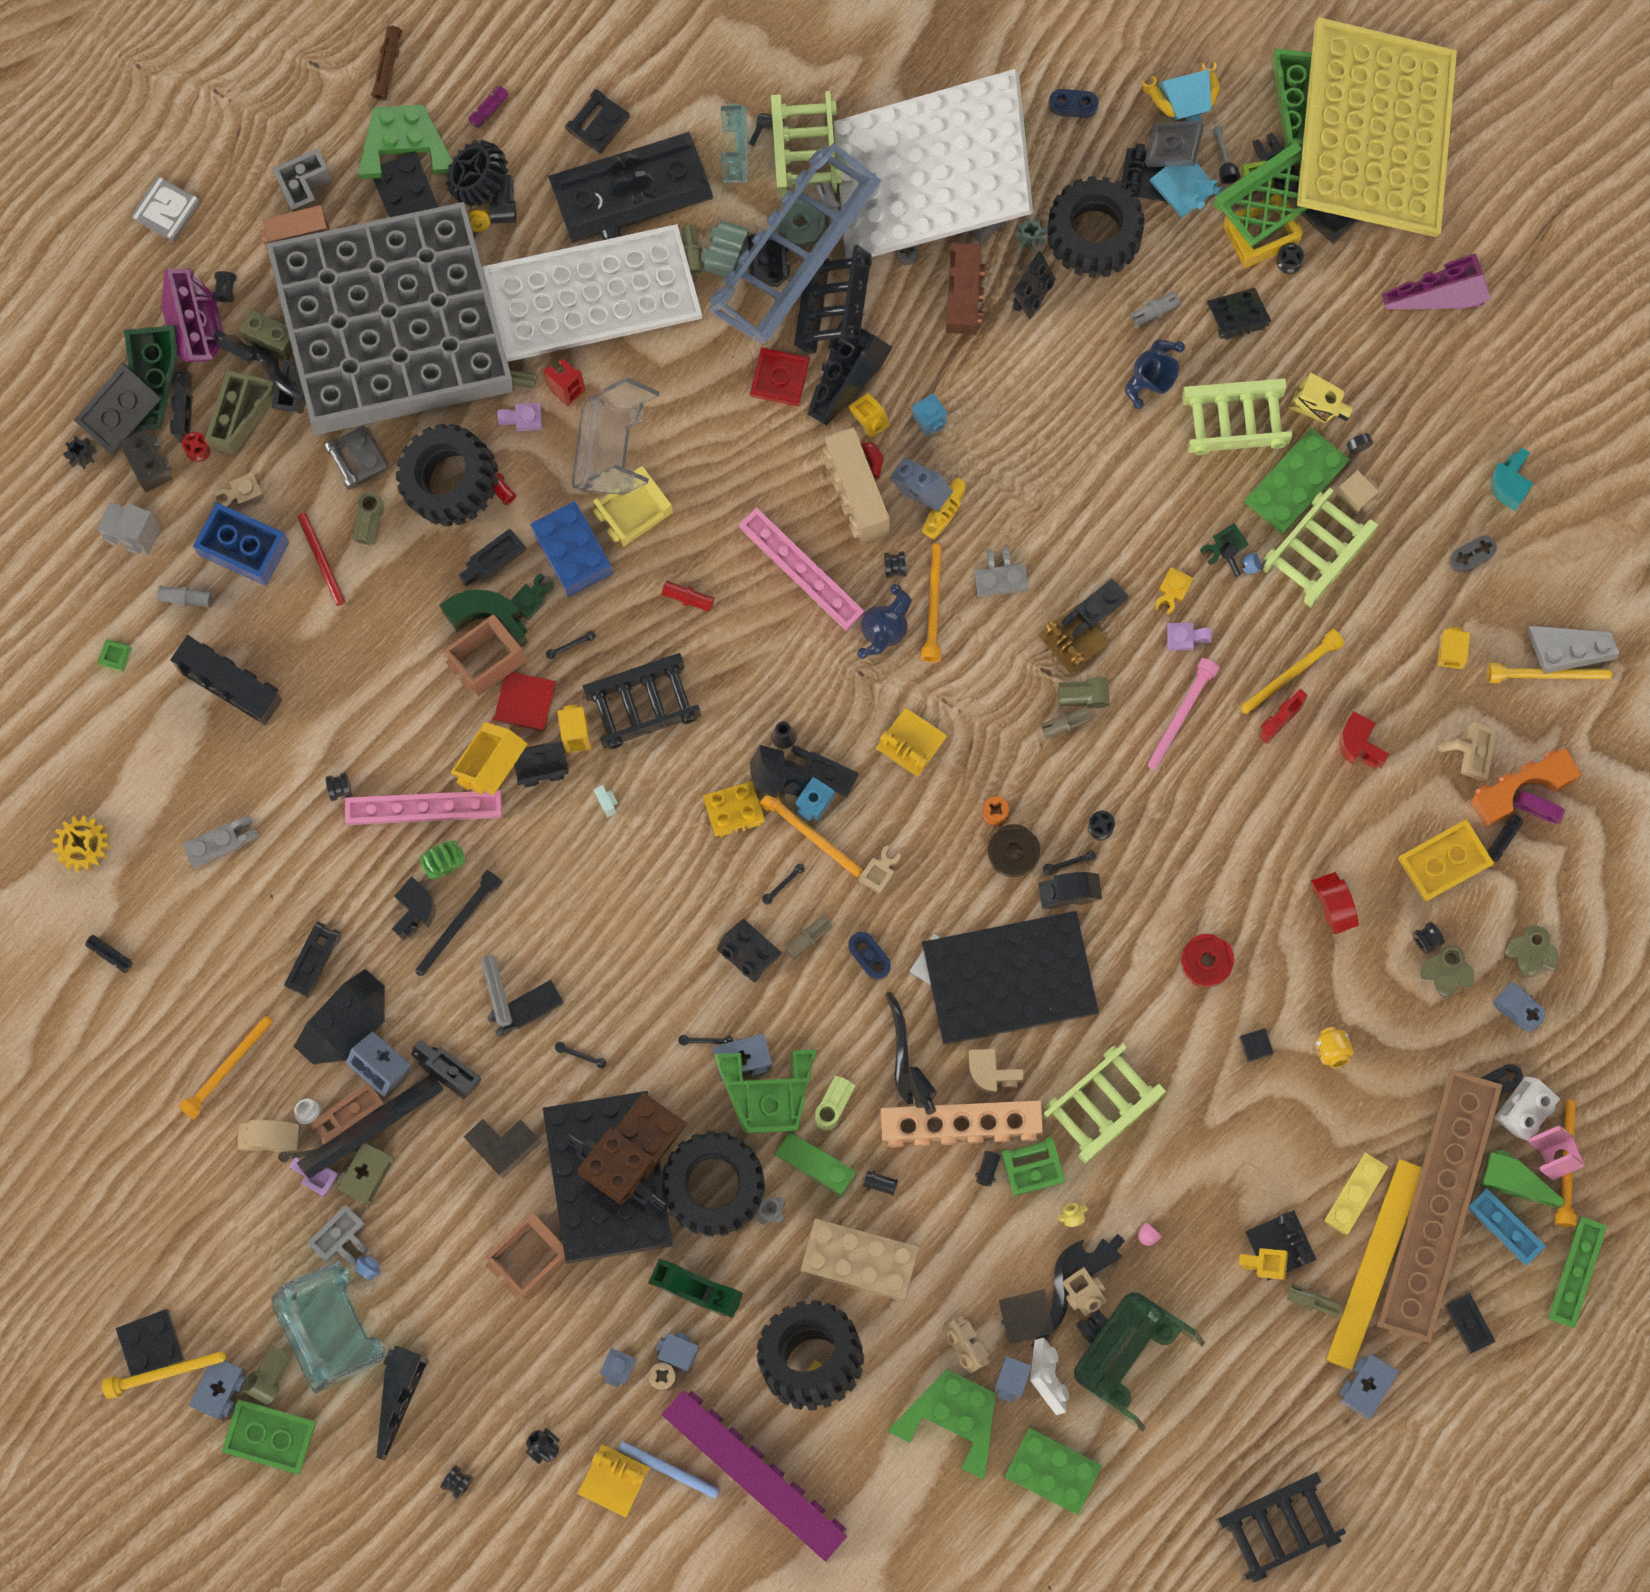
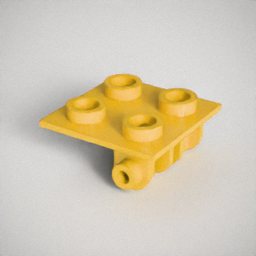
M905 707L890 729L882 734L880 737L881 741L875 749L916 777H919L948 736Z
M752 781L703 795L715 837L720 836V838H723L725 835L732 834V830H735L737 834L738 828L746 831L745 826L749 829L756 826L760 827L761 823H765Z
M601 1444L592 1459L593 1463L578 1494L627 1518L650 1467Z

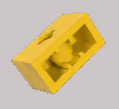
M568 705L563 707V710L557 711L561 739L566 753L592 750L588 720L584 708L578 707V705Z

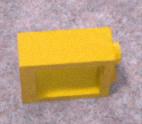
M1274 195L1269 197L1268 204L1282 207L1283 199L1281 195ZM1286 201V208H1291L1288 201ZM1250 207L1249 218L1262 214L1264 209ZM1246 208L1235 212V215L1245 217ZM1227 216L1223 224V228L1244 269L1278 255L1280 249L1286 244L1293 243L1299 246L1303 234L1298 221L1294 222V220H1291L1284 225L1289 235L1253 250Z
M484 722L451 771V774L458 778L456 783L468 791L471 789L479 795L487 793L494 796L528 744L511 730Z

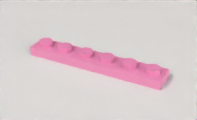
M758 508L739 524V528L846 632L865 614V611Z
M497 790L494 796L487 793L479 795L472 791L345 798L346 825L502 818L501 790Z

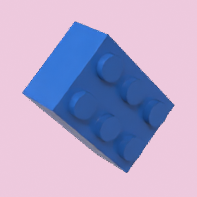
M576 501L530 524L533 535L568 597L613 574L610 562Z
M216 502L193 548L200 557L267 586L290 542L284 532Z

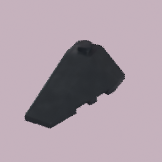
M841 321V323L839 324V326H838L837 329H839V328L842 327V321ZM862 328L858 349L851 348L840 339H832L829 342L828 348L831 351L827 362H823L821 369L824 371L821 383L815 388L808 411L809 416L826 426L880 370L893 348Z
M395 1345L394 1350L390 1349L384 1360V1364L387 1366L384 1372L376 1458L384 1461L388 1456L429 1360L420 1354Z

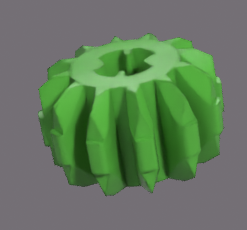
M454 840L432 847V849L426 851L420 857L422 869L429 879H439L459 869L466 861L461 846Z

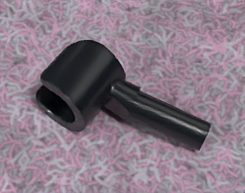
M765 113L758 115L755 131L748 143L750 146L754 147L762 128H771L772 115Z
M1227 541L1219 549V552L1228 561L1235 577H1237L1241 573L1233 556L1238 550Z

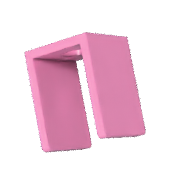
M1556 1126L1528 1139L1532 1146L1541 1151L1546 1163L1539 1167L1541 1172L1552 1180L1585 1167L1572 1134L1561 1126ZM1559 1150H1567L1569 1152L1568 1155L1555 1160V1154Z

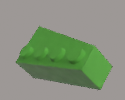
M1275 48L1271 62L1284 148L1286 149L1297 142L1303 149L1312 53Z

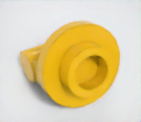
M466 210L472 231L483 232L489 228V210Z

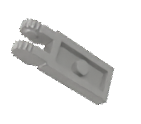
M251 816L235 820L233 823H227L182 843L193 868L202 866L242 848V845L258 838L257 830L249 831L239 837L235 833V831L252 824Z

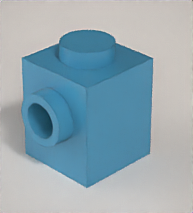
M934 393L912 406V417L925 436L940 431L947 424L948 413Z
M812 777L796 801L797 813L808 821L814 819L818 822L835 798V791Z

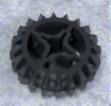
M483 139L480 141L474 140L471 145L466 143L464 150L458 149L459 154L456 157H452L454 161L448 165L450 171L446 173L448 180L445 183L449 188L448 191L460 203L464 202L471 207L474 205L480 206L482 202L488 203L491 196L496 197L495 192L498 189H502L500 185L506 181L504 175L508 173L506 166L509 163L505 158L506 155L494 143Z

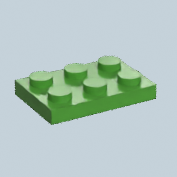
M238 1399L221 1452L301 1475L317 1422Z
M1028 1428L1005 1478L1079 1515L1102 1465Z

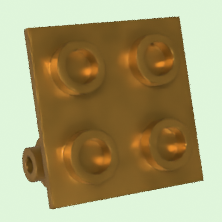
M1076 606L1055 622L1053 620L1045 625L1046 629L1038 634L1070 674L1111 643L1097 626L1091 630L1088 629L1078 638L1072 635L1074 629L1083 622L1078 617L1065 627L1061 621Z

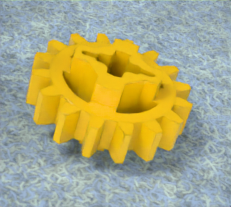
M85 815L82 816L81 821H78L73 816L71 824L63 821V831L60 829L55 831L59 838L52 839V842L58 845V847L53 849L54 854L60 855L57 858L58 862L61 864L65 863V867L68 870H71L74 866L77 873L81 872L82 867H85L90 872L92 864L100 867L101 865L98 860L100 858L107 859V856L103 853L104 850L111 849V846L105 843V841L110 839L107 833H103L106 828L102 824L98 825V821L95 818H92L89 822ZM87 828L85 831H77V829ZM77 837L83 841V843L85 844L84 847L87 849V851H85L83 848H80V845L78 844L79 842L76 839ZM98 842L97 848L94 852L95 844ZM78 857H86L83 860H76Z

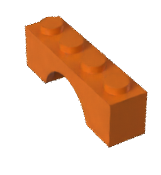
M1565 748L1559 752L1557 749H1553L1543 755L1544 760L1535 763L1533 760L1520 767L1521 772L1515 775L1509 772L1497 779L1499 783L1490 787L1489 784L1478 788L1471 803L1485 827L1488 828L1510 816L1514 811V793L1524 785L1539 784L1555 793L1576 782L1582 774L1567 749Z

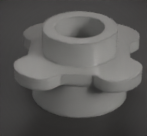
M780 1197L776 1199L762 1198L759 1207V1222L761 1224H767L768 1222L782 1223L784 1220V1215L782 1214V1207L785 1204L784 1200Z

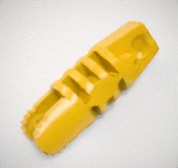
M962 478L953 479L952 484L949 485L953 492L939 511L930 510L922 528V533L935 540L948 526L959 509L960 501L966 492V483Z

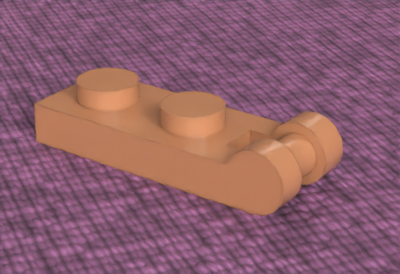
M367 1083L312 1121L309 1127L320 1137L319 1142L321 1145H324L385 1104L376 1090ZM331 1121L335 1128L328 1131L325 1125Z

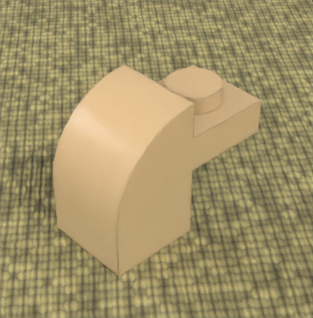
M995 1049L968 1051L969 1075L973 1084L980 1091L996 1095L997 1085L1002 1084L1004 1089L1017 1088L1018 1084L1023 1083V1069L996 1070Z
M249 1120V1123H240L237 1150L297 1151L299 1124L273 1120Z

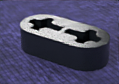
M1507 1064L1481 1078L1502 1084L1500 1093L1502 1095L1518 1086L1522 1081L1523 1074L1518 1066ZM1505 1070L1516 1074V1077L1513 1078L1514 1083L1510 1080L1503 1083L1500 1082L1499 1079L1506 1075Z

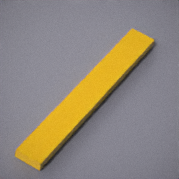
M1401 1159L1397 1162L1325 1359L1327 1362L1350 1371L1354 1366L1408 1217L1422 1167Z

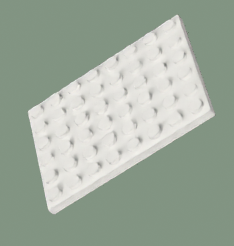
M1016 69L833 121L835 144L882 180L844 233L846 258H852L854 245L861 246L874 257L1033 214L1019 72ZM836 153L838 161L863 175ZM841 171L842 184H839L842 208L858 186V181Z

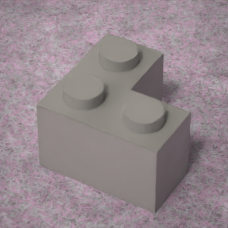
M318 148L273 168L292 212L317 206L311 191L332 182L329 170Z
M110 502L97 530L103 536L102 539L109 544L116 545L120 543L125 545L126 550L139 555L142 552L149 555L161 527L149 511L129 503L124 508Z

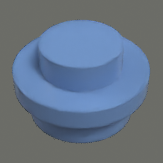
M370 1256L357 1259L355 1270L361 1276L373 1280L375 1276L380 1275V1264L377 1260Z

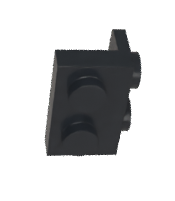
M780 231L778 235L786 239L785 232ZM752 233L748 236V251L754 246L752 240L756 234ZM768 238L749 265L750 275L768 286L779 287L787 280L790 274V266L787 264L788 249Z
M562 739L524 749L514 764L518 785L524 784V787H533L538 785L540 780L559 781L565 778L564 775L569 774Z
M742 919L723 936L717 947V950L725 959L734 964L744 976L754 983L759 980L762 973L782 953L745 919Z

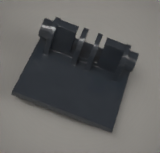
M1137 143L1132 149L1127 148L1121 181L1124 184L1123 189L1126 191L1130 188L1134 193V197L1167 202L1149 181L1165 167L1146 166L1147 150L1144 144Z
M1038 251L1013 290L1016 297L1012 301L1014 303L1012 308L1018 312L1023 309L1028 319H1031L1034 312L1039 309L1043 298L1052 289L1056 280L1041 251Z
M1255 288L1207 301L1219 326L1218 335L1220 339L1229 340V338L1237 337V331L1239 336H1243V329H1245L1247 334L1258 330H1265V327L1269 326V322H1271Z
M1294 1210L1245 1231L1256 1256H1259L1260 1248L1288 1252L1286 1273L1317 1260Z

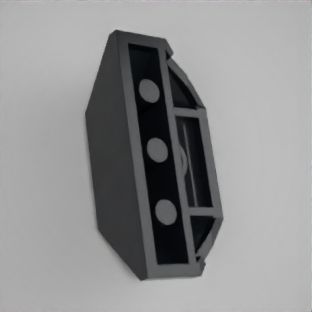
M366 969L344 982L307 1022L293 1047L313 1065L346 1061L351 1049L372 1031L375 1033L385 1022V986Z

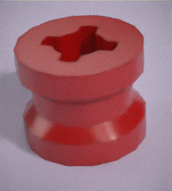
M199 432L187 434L182 441L184 452L194 462L205 461L211 454V450L204 440L205 436Z

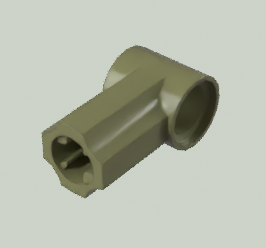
M366 491L358 499L359 509L352 540L360 544L374 545L380 517L384 512V504L375 492ZM369 501H377L374 509H365Z
M1094 677L1084 682L1058 683L1059 706L1087 705L1089 708L1108 707L1110 705L1109 680L1104 677Z
M270 1346L257 1370H254L246 1377L242 1387L243 1391L265 1405L271 1403L279 1392L278 1381L292 1357L283 1350Z

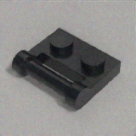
M594 89L590 94L591 98L572 121H568L565 129L571 135L601 154L628 121L630 113L605 97L601 91ZM598 104L602 106L603 109L587 129L583 131L580 126Z

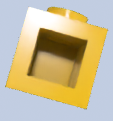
M1450 627L1448 630H1443L1440 636L1437 666L1457 669L1465 667L1468 658L1470 632H1463V629L1458 627Z

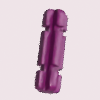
M497 86L492 92L493 95H489L476 108L478 111H474L468 117L471 125L479 128L484 123L483 119H488L500 106L499 103H503L507 99L508 92L503 87Z

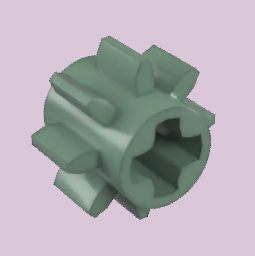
M1026 218V222L1023 225L1017 224V231L1020 233L1015 235V241H1021L1022 249L1027 247L1035 251V246L1038 243L1044 245L1045 239L1042 236L1046 234V228H1040L1039 219L1035 222Z

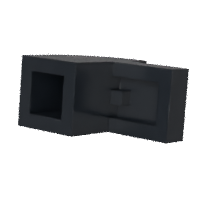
M284 360L282 377L294 390L304 397L296 363ZM275 386L272 409L301 414L306 405L305 399L298 401Z
M759 745L750 760V773L753 782L762 792L776 798L779 792L799 797L809 781V772L785 766L784 751Z
M1072 872L1053 876L1054 879L1038 883L1043 909H1051L1069 903L1083 905L1102 900L1100 879L1097 873Z
M411 877L394 895L396 900L408 910L392 928L394 933L402 940L406 937H412L419 929L418 924L420 922L429 928L435 917L433 899L428 891Z

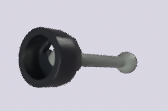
M1217 126L1213 129V134L1217 136L1224 162L1219 169L1220 180L1223 184L1234 183L1240 179L1239 169L1235 164L1228 161L1222 139L1223 129Z

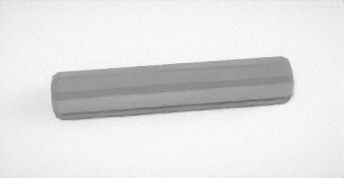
M493 955L483 957L481 962L497 1023L500 1027L510 1025L512 1018L497 961Z

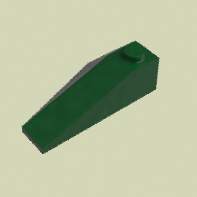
M175 325L124 330L128 367L163 398L135 430L162 429L178 352Z

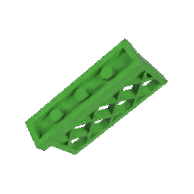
M1297 142L1219 193L1213 202L1218 211L1222 210L1250 247H1253L1309 209L1301 206L1298 209L1286 208L1287 197L1298 199V193L1288 191L1289 180L1299 182L1300 176L1290 175L1291 166L1297 162L1301 166L1302 154L1300 152L1302 148ZM1274 178L1285 179L1284 190L1271 188V180ZM1254 191L1265 192V203L1251 201L1252 193ZM1270 194L1283 196L1282 207L1268 204ZM1235 204L1246 206L1245 217L1235 215L1231 207ZM1250 207L1264 209L1262 220L1249 218ZM1267 211L1281 212L1280 221L1277 223L1266 221ZM1248 223L1261 225V234L1253 238L1247 230Z

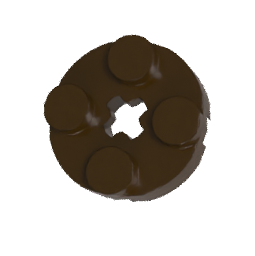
M1005 825L989 841V861L994 870L1004 876H1024L1033 871L1039 860V841L1028 828L1022 825ZM1012 844H1015L1016 848L1022 851L1017 854V857H1012L1011 854L1006 852V850L1011 848Z

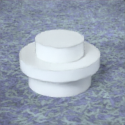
M311 1099L299 1101L294 1108L295 1119L300 1124L311 1123L320 1113L319 1104Z

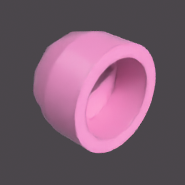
M1146 1222L1138 1233L1140 1242L1146 1246L1156 1244L1162 1237Z

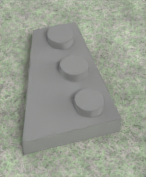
M1529 626L1527 630L1544 674L1618 659L1620 654L1611 632Z

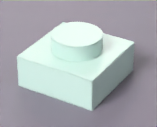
M603 785L594 789L595 796L606 817L608 818L616 814L614 805L618 803L612 791L606 792Z

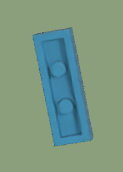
M1487 1188L1469 1205L1468 1210L1525 1266L1546 1247Z

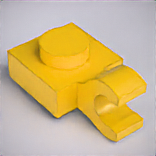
M1260 1248L1259 1256L1240 1254L1239 1266L1244 1270L1257 1269V1276L1261 1278L1285 1280L1288 1252Z

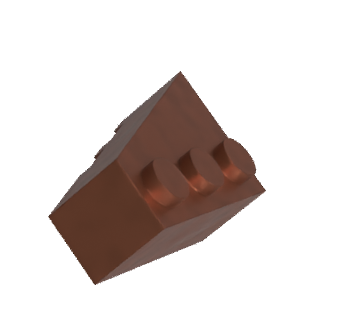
M951 243L946 333L976 334V327L982 326V311L978 310V302H983L984 287H979V279H984L985 264L980 263L981 244Z

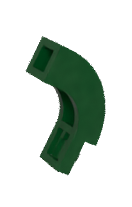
M480 589L468 590L453 595L439 604L442 613L456 632L474 620L487 619L494 614L520 647L528 643L525 636L528 631L522 622L518 620L522 617L519 609L514 603L499 593Z
M658 1259L648 1284L682 1300L730 1318L734 1317L744 1294L734 1288L708 1280L662 1259Z

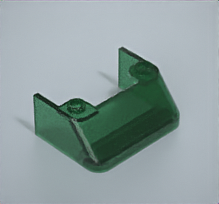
M1137 1292L1129 1293L1120 1302L1075 1366L1074 1377L1084 1389L1110 1410L1141 1431H1144L1146 1426L1136 1415L1127 1410L1132 1400L1131 1392L1120 1383L1150 1339L1160 1345H1169L1182 1333L1201 1347H1203L1205 1341L1197 1330L1144 1295Z

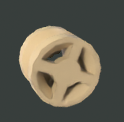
M663 1362L655 1364L650 1369L648 1375L651 1385L659 1391H668L675 1385L677 1379L676 1372L672 1366Z

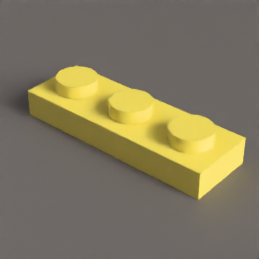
M1364 1153L1323 1222L1347 1236L1388 1166Z

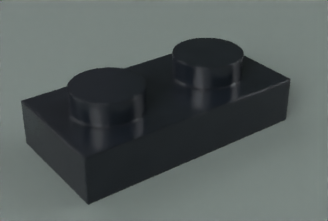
M1470 1293L1444 1305L1469 1354L1496 1342Z

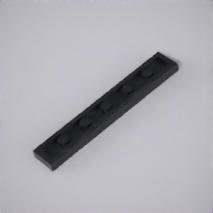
M428 1075L298 1161L297 1165L308 1179L312 1178L442 1092V1086L432 1075Z

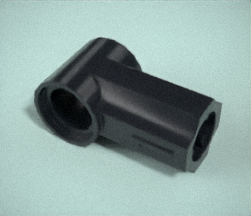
M504 175L506 181L501 183L502 189H498L495 192L496 197L492 196V201L489 202L491 224L516 223L513 175Z

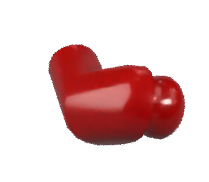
M870 441L862 443L861 447L865 457L867 456L870 461L869 467L874 479H879L884 456L875 443Z

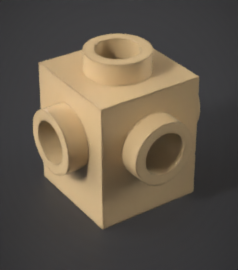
M1084 1267L1062 1282L1069 1293L1065 1298L1074 1311L1079 1308L1085 1317L1091 1312L1098 1310L1100 1306L1107 1302L1101 1293L1106 1289L1096 1276L1092 1279Z

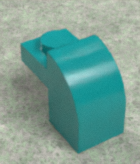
M1522 447L1517 454L1512 452L1504 464L1498 462L1491 476L1493 494L1501 503L1515 512L1534 484L1518 474V471L1530 454L1529 451Z

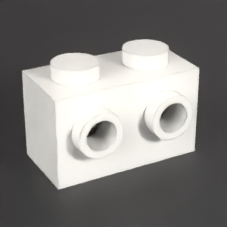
M1525 1076L1494 1118L1516 1138L1528 1140L1539 1132V1126L1546 1117H1549L1554 1112L1555 1105L1560 1098L1539 1079Z

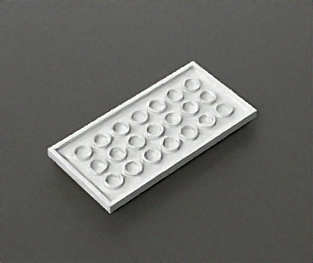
M677 224L482 267L507 362L702 319L700 305Z

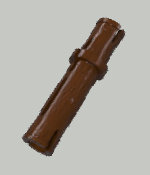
M387 26L385 40L380 47V62L371 94L377 100H387L396 58L399 57L398 47L402 30L396 26Z

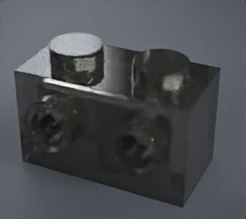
M144 429L119 442L145 493L172 480L169 471L173 468L166 455L161 457L158 450L162 446L155 434L150 436L147 429Z

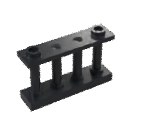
M854 245L852 258L838 260L826 258L802 292L794 341L795 346L807 354H814L817 351L819 341L840 339L851 348L858 349L872 254L861 246ZM850 268L849 281L827 284L829 271ZM847 292L845 305L823 307L826 294ZM843 315L841 328L820 331L821 319L823 317Z
M680 653L582 685L587 702L591 700L596 702L607 734L600 737L603 749L607 747L609 749L619 748L625 741L681 722L682 724H690L696 721L697 717L701 716L699 705L690 707L680 679V670L685 669ZM665 675L670 678L680 707V711L668 715L665 714L655 685L656 678ZM639 684L645 686L656 719L644 723L640 721L630 692L633 686ZM615 692L621 695L631 724L630 728L618 732L606 702L607 695Z
M1317 1472L1215 1519L1220 1529L1227 1527L1229 1532L1232 1531L1250 1569V1572L1242 1575L1244 1581L1251 1579L1255 1583L1268 1577L1266 1571L1323 1544L1329 1548L1342 1542L1340 1536L1346 1534L1344 1528L1334 1532L1315 1492L1317 1491L1315 1485L1321 1483ZM1300 1492L1302 1497H1306L1324 1534V1537L1312 1543H1309L1291 1505L1293 1502L1291 1496ZM1274 1504L1277 1505L1278 1509H1282L1300 1547L1286 1555L1266 1516L1268 1514L1266 1508ZM1249 1516H1252L1253 1520H1257L1275 1558L1274 1561L1261 1567L1241 1527L1243 1526L1242 1520Z

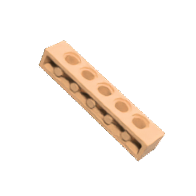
M1041 1101L935 1105L936 1112L930 1115L926 1114L924 1108H916V1106L881 1108L882 1144L888 1143V1147L891 1148L903 1147L904 1142H914V1146H929L930 1141H941V1145L957 1144V1140H968L969 1144L984 1143V1139L994 1138V1142L1002 1143L1010 1142L1011 1137H1021V1141H1035L1037 1136H1042L1043 1133ZM1011 1116H1017L1022 1120V1126L1013 1129L1008 1125L1007 1120ZM985 1117H990L995 1121L996 1126L991 1130H986L981 1126V1120ZM959 1118H963L968 1121L969 1127L965 1131H958L954 1127V1122ZM938 1120L943 1127L939 1132H931L927 1128L928 1122ZM905 1121H911L915 1124L916 1129L914 1132L906 1134L901 1130V1124Z

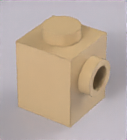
M1357 470L1339 486L1336 495L1358 516L1363 510L1366 513L1369 512L1377 504L1376 497L1379 491L1373 480L1365 478Z

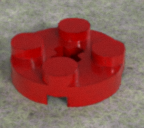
M1200 934L1192 938L1184 947L1181 956L1183 973L1196 986L1215 987L1220 985L1230 976L1234 965V953L1231 946L1225 940L1223 941L1213 934ZM1204 954H1208L1210 958L1214 957L1215 961L1211 963V967L1201 964L1200 961L1203 959Z

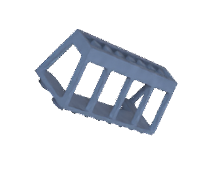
M835 143L828 147L823 146L820 151L817 150L809 160V163H811L807 171L802 170L794 181L797 183L794 190H788L780 201L783 205L779 211L774 210L766 220L769 225L764 231L759 230L752 240L754 246L750 251L746 249L738 259L739 267L736 271L732 269L723 280L726 285L720 291L717 290L709 300L711 303L708 309L709 312L760 344L767 342L882 181ZM833 152L837 153L863 175L831 156ZM826 162L858 181V186L838 213L802 192L816 171ZM797 198L832 219L831 224L810 253L774 232ZM768 238H771L804 259L781 293L745 272ZM740 278L775 298L774 304L757 328L726 304ZM720 308L724 309V310H725L726 312H728L731 316L727 315L726 313H724L723 311H721V310H719V309H720Z

